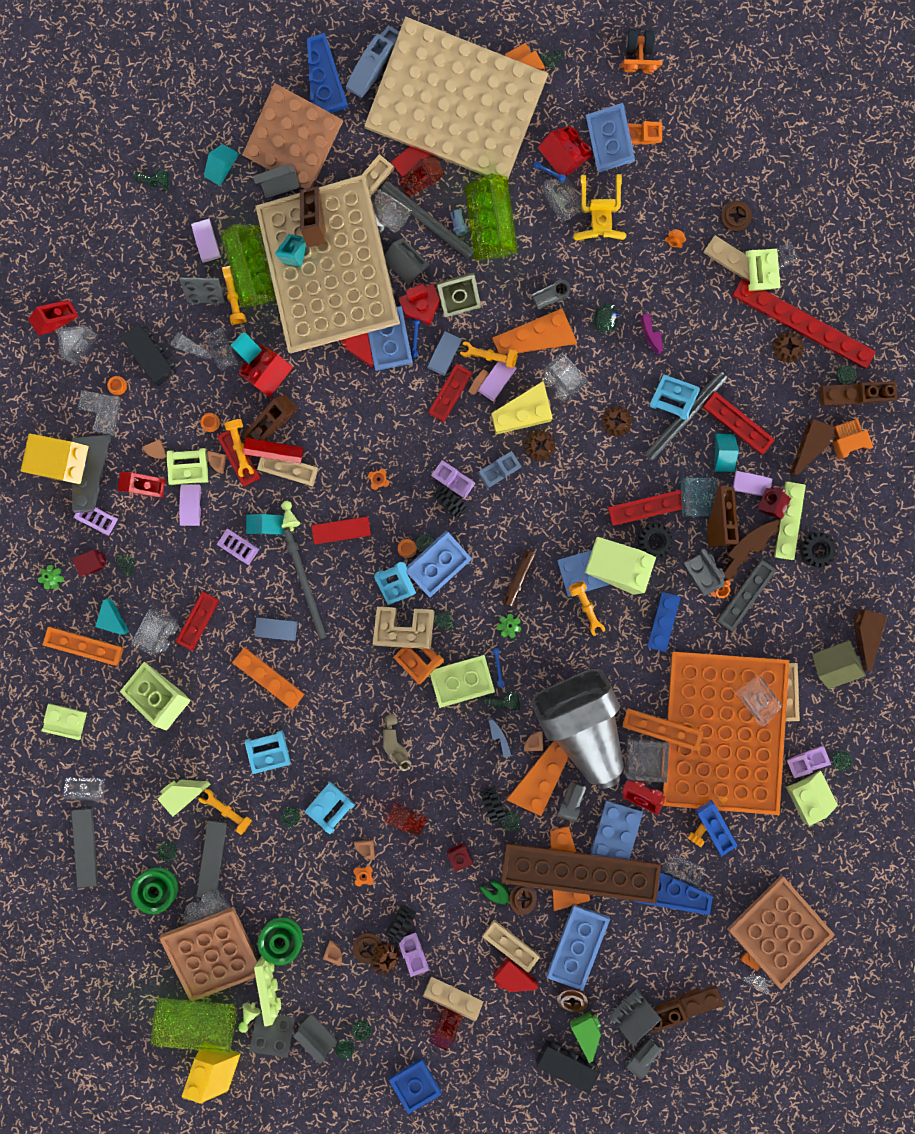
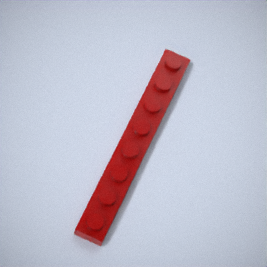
M743 278L741 279L732 295L734 298L863 369H867L876 351L765 290L749 291L748 285H750V282Z

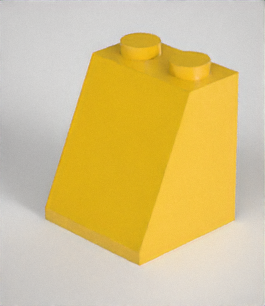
M28 434L21 472L81 484L89 446Z
M204 1041L192 1064L182 1098L201 1104L227 1092L241 1053Z

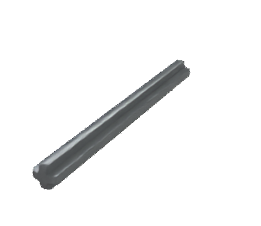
M389 181L382 185L381 188L384 193L465 258L469 259L473 255L474 250Z
M719 372L701 391L693 403L687 420L681 419L678 416L645 452V456L649 460H654L699 411L713 393L727 380V375Z

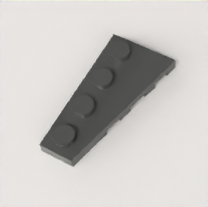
M110 435L72 438L74 443L89 446L81 484L72 483V511L74 513L94 512L100 490L99 483L103 477V467L108 456V446L111 443Z

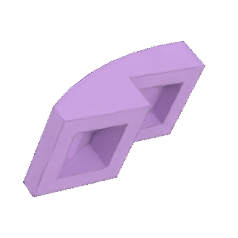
M210 219L191 224L202 262L221 258Z
M498 361L478 392L494 402L517 368H508L506 363Z
M443 460L431 475L464 499L475 485L474 481Z
M740 471L735 472L733 487L737 492L763 497L766 488L771 489V478Z
M181 485L179 504L181 526H200V485Z
M824 745L787 759L794 778L813 773V770L831 765Z
M413 933L405 936L399 943L403 958H405L410 977L429 971L430 969L417 934Z

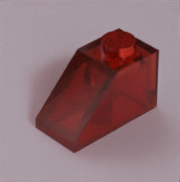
M436 157L422 158L399 183L407 197L410 198L435 184L445 172Z
M394 801L384 822L401 831L420 835L428 818Z
M445 1007L433 1029L429 1042L446 1051L454 1043L463 1016Z

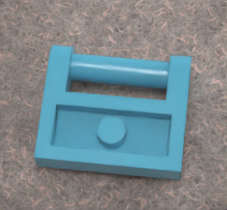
M663 375L652 398L650 407L654 409L660 408L679 415L681 419L687 420L700 387ZM663 396L685 404L682 409L660 401V398Z
M403 562L395 564L394 567L388 570H381L375 573V580L388 605L416 594L413 584L406 573L407 567ZM397 575L398 580L387 583V578Z
M283 730L276 732L277 734L254 740L251 738L245 740L252 774L291 764ZM277 741L279 743V747L257 753L254 752V747Z
M329 782L304 812L328 834H331L334 831L335 825L356 804ZM341 800L344 804L327 823L324 818Z

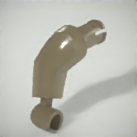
M391 714L384 718L387 729H383V748L391 761L398 764L400 770L407 771L411 767L409 766L411 762L407 758V750L397 742L396 729H392V725L397 724L396 715Z

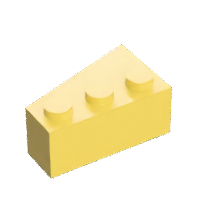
M544 381L491 414L495 435L551 422L553 418Z

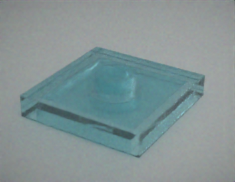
M681 478L682 517H710L717 492V478Z

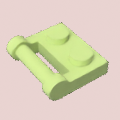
M777 249L746 251L750 276L749 291L780 288Z
M200 448L198 451L184 452L167 451L169 485L208 482L207 449ZM200 458V463L175 465V460Z

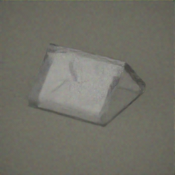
M567 176L564 182H560L556 178L546 180L543 183L541 192L561 224L582 212L581 199Z
M85 325L57 329L60 356L77 365L99 335Z
M757 675L735 691V694L749 713L761 726L767 725L782 707L760 675Z

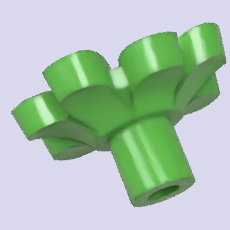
M48 565L47 570L41 569L40 574L42 577L38 578V582L44 583V588L47 590L51 586L53 589H58L59 584L57 582H63L64 577L59 576L62 572L60 568L54 570L53 565Z
M508 614L507 618L504 616L499 618L501 624H498L496 628L497 630H502L501 636L505 638L509 635L511 639L515 638V632L521 631V627L518 626L521 622L520 619H513V614Z

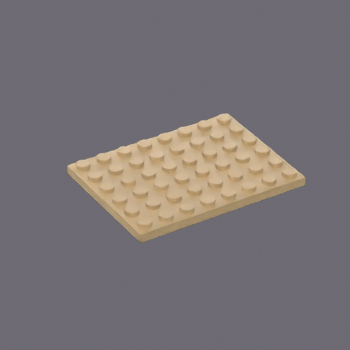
M405 16L364 127L372 132L507 184L548 73Z
M365 174L319 187L326 228V244L307 247L306 245L302 267L285 265L275 255V252L288 234L302 236L300 231V193L256 206L286 345L290 354L400 324Z

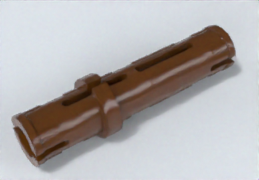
M525 550L512 582L508 584L509 588L502 603L514 607L519 593L523 590V583L537 556L536 554Z

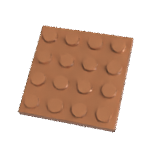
M274 83L242 155L269 170L287 164H294L300 187L304 189L312 188L343 120Z
M780 876L727 928L779 989H782L835 936L784 876Z
M234 907L160 934L159 939L190 1002L256 978L254 967L258 962V958Z

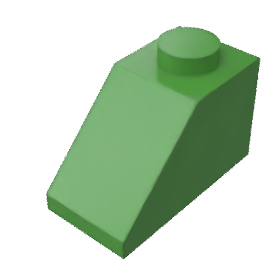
M589 1011L570 1021V1025L590 1063L594 1059L601 1033L599 1027H601L598 1017L596 1015L592 1016Z

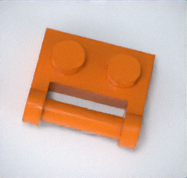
M402 647L393 658L418 684H422L434 669L444 661L432 649H421L432 660L427 664L412 648Z

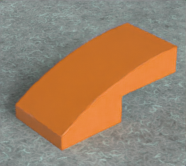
M644 121L642 124L628 123L632 144H655L662 142V122Z

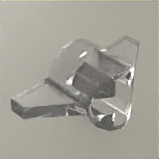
M755 973L754 975L743 977V981L750 984L756 990L768 995L769 990L766 979L762 975L759 976L758 973Z

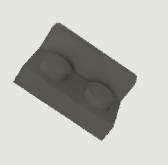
M702 549L700 550L701 555L684 563V567L704 597L724 586L725 574L720 567L717 568L714 564L715 559L712 554Z

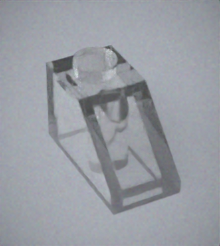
M381 189L378 190L373 202L374 213L379 223L394 233L404 227L412 211Z

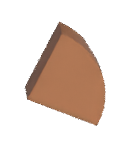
M483 369L468 392L473 395L477 393L481 384L489 375L487 371Z
M160 439L142 447L153 458H167V453Z
M208 451L207 458L211 467L223 474L227 455Z
M542 731L535 732L528 737L524 745V751H543Z
M374 840L354 841L356 850L362 856L369 860H375Z
M330 940L323 959L341 966L342 952L338 948L339 946Z

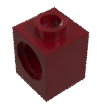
M778 487L774 489L766 488L758 509L766 515L783 519L791 497L785 494L786 491Z
M93 549L72 559L79 576L82 577L106 568V557L99 550Z
M465 842L447 850V856L455 872L473 864V859Z

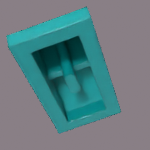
M224 144L209 152L204 177L221 186L239 153Z
M288 234L275 255L283 264L302 267L306 248L303 236Z
M245 332L231 344V347L248 364L262 351Z
M715 434V472H734L739 453L735 434Z
M269 514L246 515V534L284 535V528L281 527L284 516Z
M103 600L95 627L120 635L129 633L113 600Z

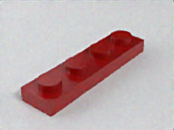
M714 392L702 407L760 455H763L775 441L773 437L717 392Z
M682 489L608 507L611 525L615 526L686 509L687 504Z

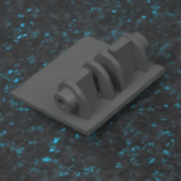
M179 278L187 303H210L212 305L225 303L223 296L225 295V287H221L219 278Z
M638 989L611 1012L609 1017L614 1024L616 1023L632 1046L661 1020Z
M262 1012L258 1014L249 1052L288 1058L295 1017L278 1015L272 1025L264 1026Z

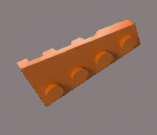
M563 308L492 338L497 352L503 355H507L509 349L515 350L518 353L577 344Z
M553 741L526 776L507 797V801L542 816L569 757L557 741Z
M568 825L550 830L551 849L576 852ZM553 890L554 911L570 907L573 904L577 905L591 901L590 896L587 894Z

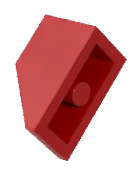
M70 300L36 307L28 320L37 335H42L57 330L79 317Z
M368 333L342 340L343 348L347 347L349 353L368 366H374Z
M120 472L117 491L163 498L166 479L132 472Z
M509 957L493 973L495 984L500 989L505 988L508 992L538 989L537 980Z

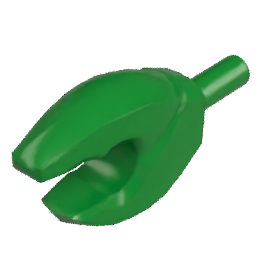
M490 881L497 888L496 893H492L484 886H480L482 893L492 902L503 905L506 902L510 904L508 899L510 892L502 883Z

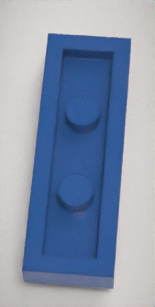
M661 592L647 643L648 648L666 652L681 597Z
M712 800L695 810L721 856L737 847L733 836Z

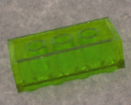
M491 173L464 186L475 261L502 258L517 253L508 178Z
M231 225L220 235L241 307H256L276 301L260 225Z
M158 998L153 1015L151 1045L230 1053L237 1017L236 1006L233 1004Z

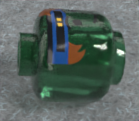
M604 303L603 307L595 309L592 324L596 326L595 330L610 333L611 330L617 328L620 313L614 310V305Z

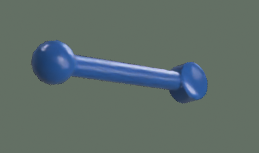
M534 162L535 169H541L555 176L560 182L565 181L566 177L564 174L559 175L542 166L541 162Z
M413 319L414 339L411 356L416 358L418 356L416 349L420 320Z
M494 648L492 652L496 660L497 685L502 688L505 683L501 675L499 648Z

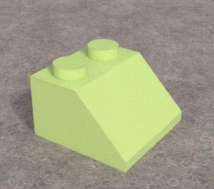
M821 771L786 787L802 821L809 826L827 818L838 806Z
M180 780L177 783L173 781L160 791L162 795L158 800L173 817L211 784L208 781Z

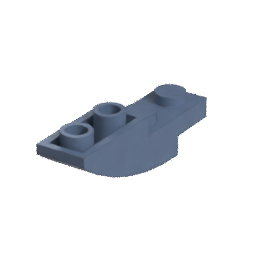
M388 25L381 35L376 34L354 68L346 85L347 90L363 98L382 74L383 66L390 58L398 38V30Z

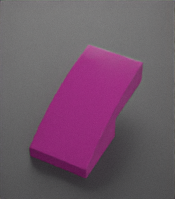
M643 314L640 322L644 336L655 354H661L663 351L661 331L653 332L651 315Z

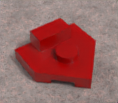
M424 284L406 290L407 294L398 298L405 317L414 318L430 325L441 303L434 284L426 287Z

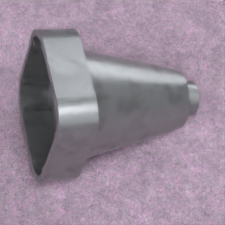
M591 669L537 693L532 698L531 704L546 738L550 741L558 742L589 783L598 784L602 789L615 786L620 781L619 775L624 769L615 714L619 711L620 705L611 684L602 670Z

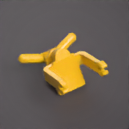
M617 174L615 178L616 198L592 199L590 207L586 206V175L580 176L581 209L584 213H591L592 230L575 233L573 236L575 240L598 237V235L621 240L626 238L625 232L612 230L611 212H617L621 207L622 174Z

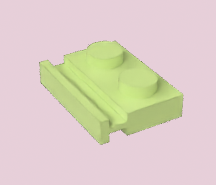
M48 704L43 722L44 726L41 731L80 740L87 712Z

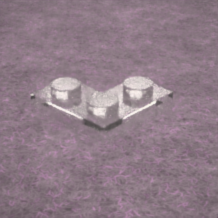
M81 391L78 409L97 413L93 432L114 436L121 398Z

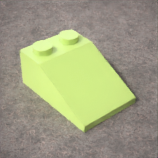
M596 537L585 573L633 595L645 593L656 557L639 549Z
M143 662L120 691L153 726L166 731L191 701L181 690L146 662Z

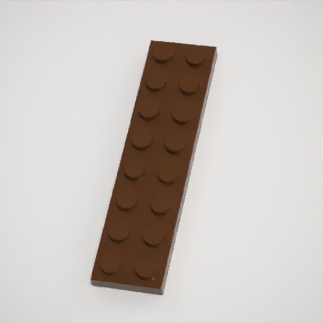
M506 843L501 883L656 904L661 864Z

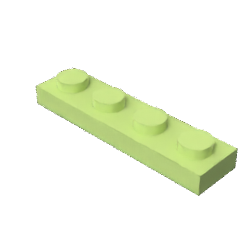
M785 482V494L791 497L783 519L779 520L781 523L778 526L779 530L774 552L775 558L794 560L805 484Z

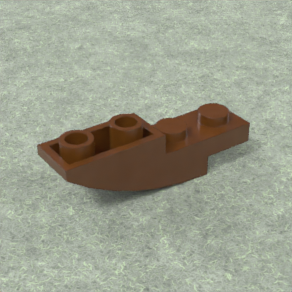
M896 381L819 387L820 406L836 407L898 400Z
M774 520L754 528L739 539V544L731 546L724 555L730 559L723 569L725 580L733 579L738 574V567L749 559L750 551L752 553H759V551L763 552L768 545L767 540L770 536H775L779 530L778 525L781 523L779 520Z
M717 985L702 990L695 988L654 1007L653 1009L661 1020L650 1030L651 1034L688 1022L689 1017L724 1006V1001Z

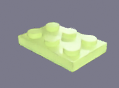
M485 655L436 668L430 674L439 708L495 692Z
M261 956L254 970L264 1026H270L278 1016L279 1010H281V1000L276 997L278 983L277 979H273L274 965L267 962Z

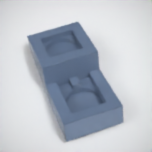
M445 331L430 360L428 369L445 376L462 339Z
M511 451L480 470L477 474L488 489L519 470L522 466Z
M256 618L255 637L296 641L297 621Z
M490 718L489 724L492 740L500 739L503 757L511 756L503 731L496 721Z

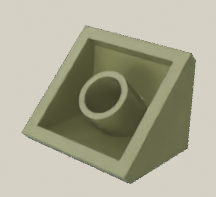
M474 273L436 283L444 317L481 308Z
M850 640L812 654L818 677L828 689L866 676Z

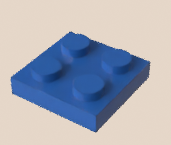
M423 1058L389 1077L391 1086L408 1114L442 1095L440 1087Z

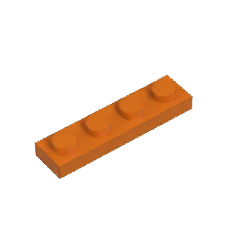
M51 626L47 628L43 646L115 666L119 665L124 648Z
M245 647L232 662L292 710L305 695Z
M630 708L627 709L622 726L623 728L696 751L699 750L703 731Z

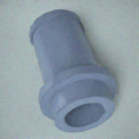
M457 209L450 212L454 226L453 233L456 236L465 235L468 228L464 224L462 210Z

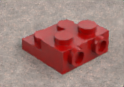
M630 779L624 785V799L656 815L659 814L665 802V796H663L661 791L657 789L651 790L645 787V784L639 780L633 781Z

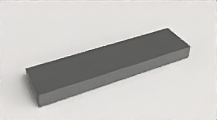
M760 559L716 621L733 632L777 570Z
M75 809L71 812L77 888L97 886L98 875L93 809Z
M207 821L196 897L214 900L217 898L228 822Z

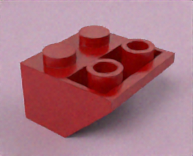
M571 126L551 131L538 147L559 175L564 174L565 176L571 174L594 156L590 151V147L580 139L578 132Z
M260 343L259 347L262 351L249 364L245 362L238 374L262 393L271 397L293 367L277 353Z

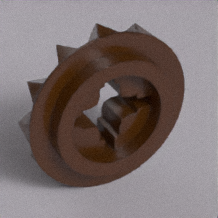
M742 201L729 202L721 213L722 224L727 227V230L730 229L734 232L743 231L751 222V209ZM737 209L738 216L742 218H739L735 223L734 218L730 215H734Z
M790 332L779 335L773 345L775 356L785 363L797 361L803 355L805 347L802 342L803 338H800L797 333ZM788 341L790 342V345L797 346L791 349L790 352L787 348H782L783 346H786L788 344Z
M612 406L602 416V427L611 436H622L630 430L632 416L622 406ZM619 413V420L624 423H619L616 429H614L615 422L610 419H615Z
M535 431L526 439L525 450L533 460L545 461L555 451V440L551 434L545 431ZM546 439L544 444L545 450L539 449L535 452L534 450L537 447L536 441L542 442Z
M515 885L510 890L511 894L508 897L510 901L509 907L512 908L514 913L527 915L536 906V891L533 887ZM522 896L528 898V900L522 901V904L521 901L517 900V898Z
M366 932L360 934L354 940L353 954L359 962L371 964L374 952L383 944L376 934ZM364 942L368 945L374 944L371 948L372 954L368 950L363 951L365 948Z
M393 944L380 946L374 952L371 959L373 970L378 974L384 973L386 975L388 971H394L393 966L398 965L396 960L401 957L398 953V948ZM388 956L390 959H388L385 964L383 961H385L386 957Z
M573 987L571 989L564 988L563 991L558 993L557 1003L565 1011L580 1012L587 1007L588 998L585 992H581L580 988L577 990L573 989Z

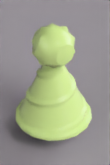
M284 501L281 505L282 509L285 510L281 527L284 529L290 528V531H293V527L299 526L300 522L290 510L292 507L291 502Z
M255 1003L251 1005L243 1004V1022L238 1027L242 1033L248 1031L249 1022L261 1013V1010L255 1007Z

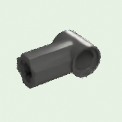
M561 279L551 286L532 293L537 309L539 310L555 302L567 299L570 293V285L566 280ZM564 287L567 291L564 294H559L556 289Z
M570 781L565 797L560 802L562 804L561 808L557 810L556 816L575 823L580 813V804L586 786Z
M648 1037L636 1053L632 1052L630 1059L625 1060L624 1066L639 1079H643L650 1070V1064L663 1049L655 1040Z

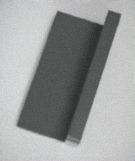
M287 164L253 176L255 184L261 183L265 198L300 188L294 164Z
M404 238L392 243L385 254L386 264L408 285L412 284L417 275L425 271L430 265Z
M313 1014L295 1030L293 1035L319 1064L326 1059L327 1053L338 1043V1040Z

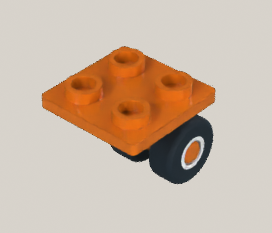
M629 29L627 31L626 54H635L637 50V59H624L619 64V68H624L623 72L632 73L635 70L643 69L642 73H654V71L662 66L663 61L643 60V54H653L655 46L654 30H645L644 36H638L636 29Z

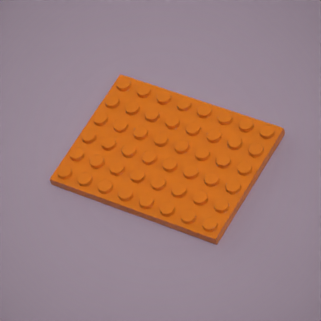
M671 652L667 720L703 731V736L698 751L666 741L662 789L665 802L663 806L698 809L712 800L717 809L721 811L780 815L789 660ZM727 798V801L723 805L718 799Z

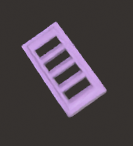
M96 507L94 511L97 514L92 522L88 520L93 512H88L85 518L82 517L83 513H75L73 518L108 536L118 520ZM100 515H103L104 517L99 526L96 525ZM108 518L112 520V523H109L105 530L102 527Z
M228 528L217 543L218 546L247 565H250L259 551V548ZM231 535L232 538L228 545H224L228 536ZM237 539L238 542H237L236 546L234 547V549L232 550L230 547L232 546V544L234 543V541ZM243 543L244 546H243L242 550L240 551V553L238 554L236 551L238 550V548L240 547V545ZM249 547L250 551L246 557H243L244 552Z

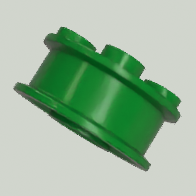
M161 867L150 868L135 880L131 891L132 900L140 911L147 914H159L165 911L176 899L178 882L169 870ZM151 887H156L159 894L152 893Z
M279 917L269 921L258 939V949L261 956L273 965L290 963L296 958L303 943L302 930L295 921L289 918ZM276 938H283L285 944H278Z

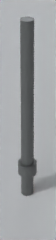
M290 529L284 530L283 532L288 544L286 547L288 553H291L319 639L326 638L327 636L298 553L297 542L295 543Z

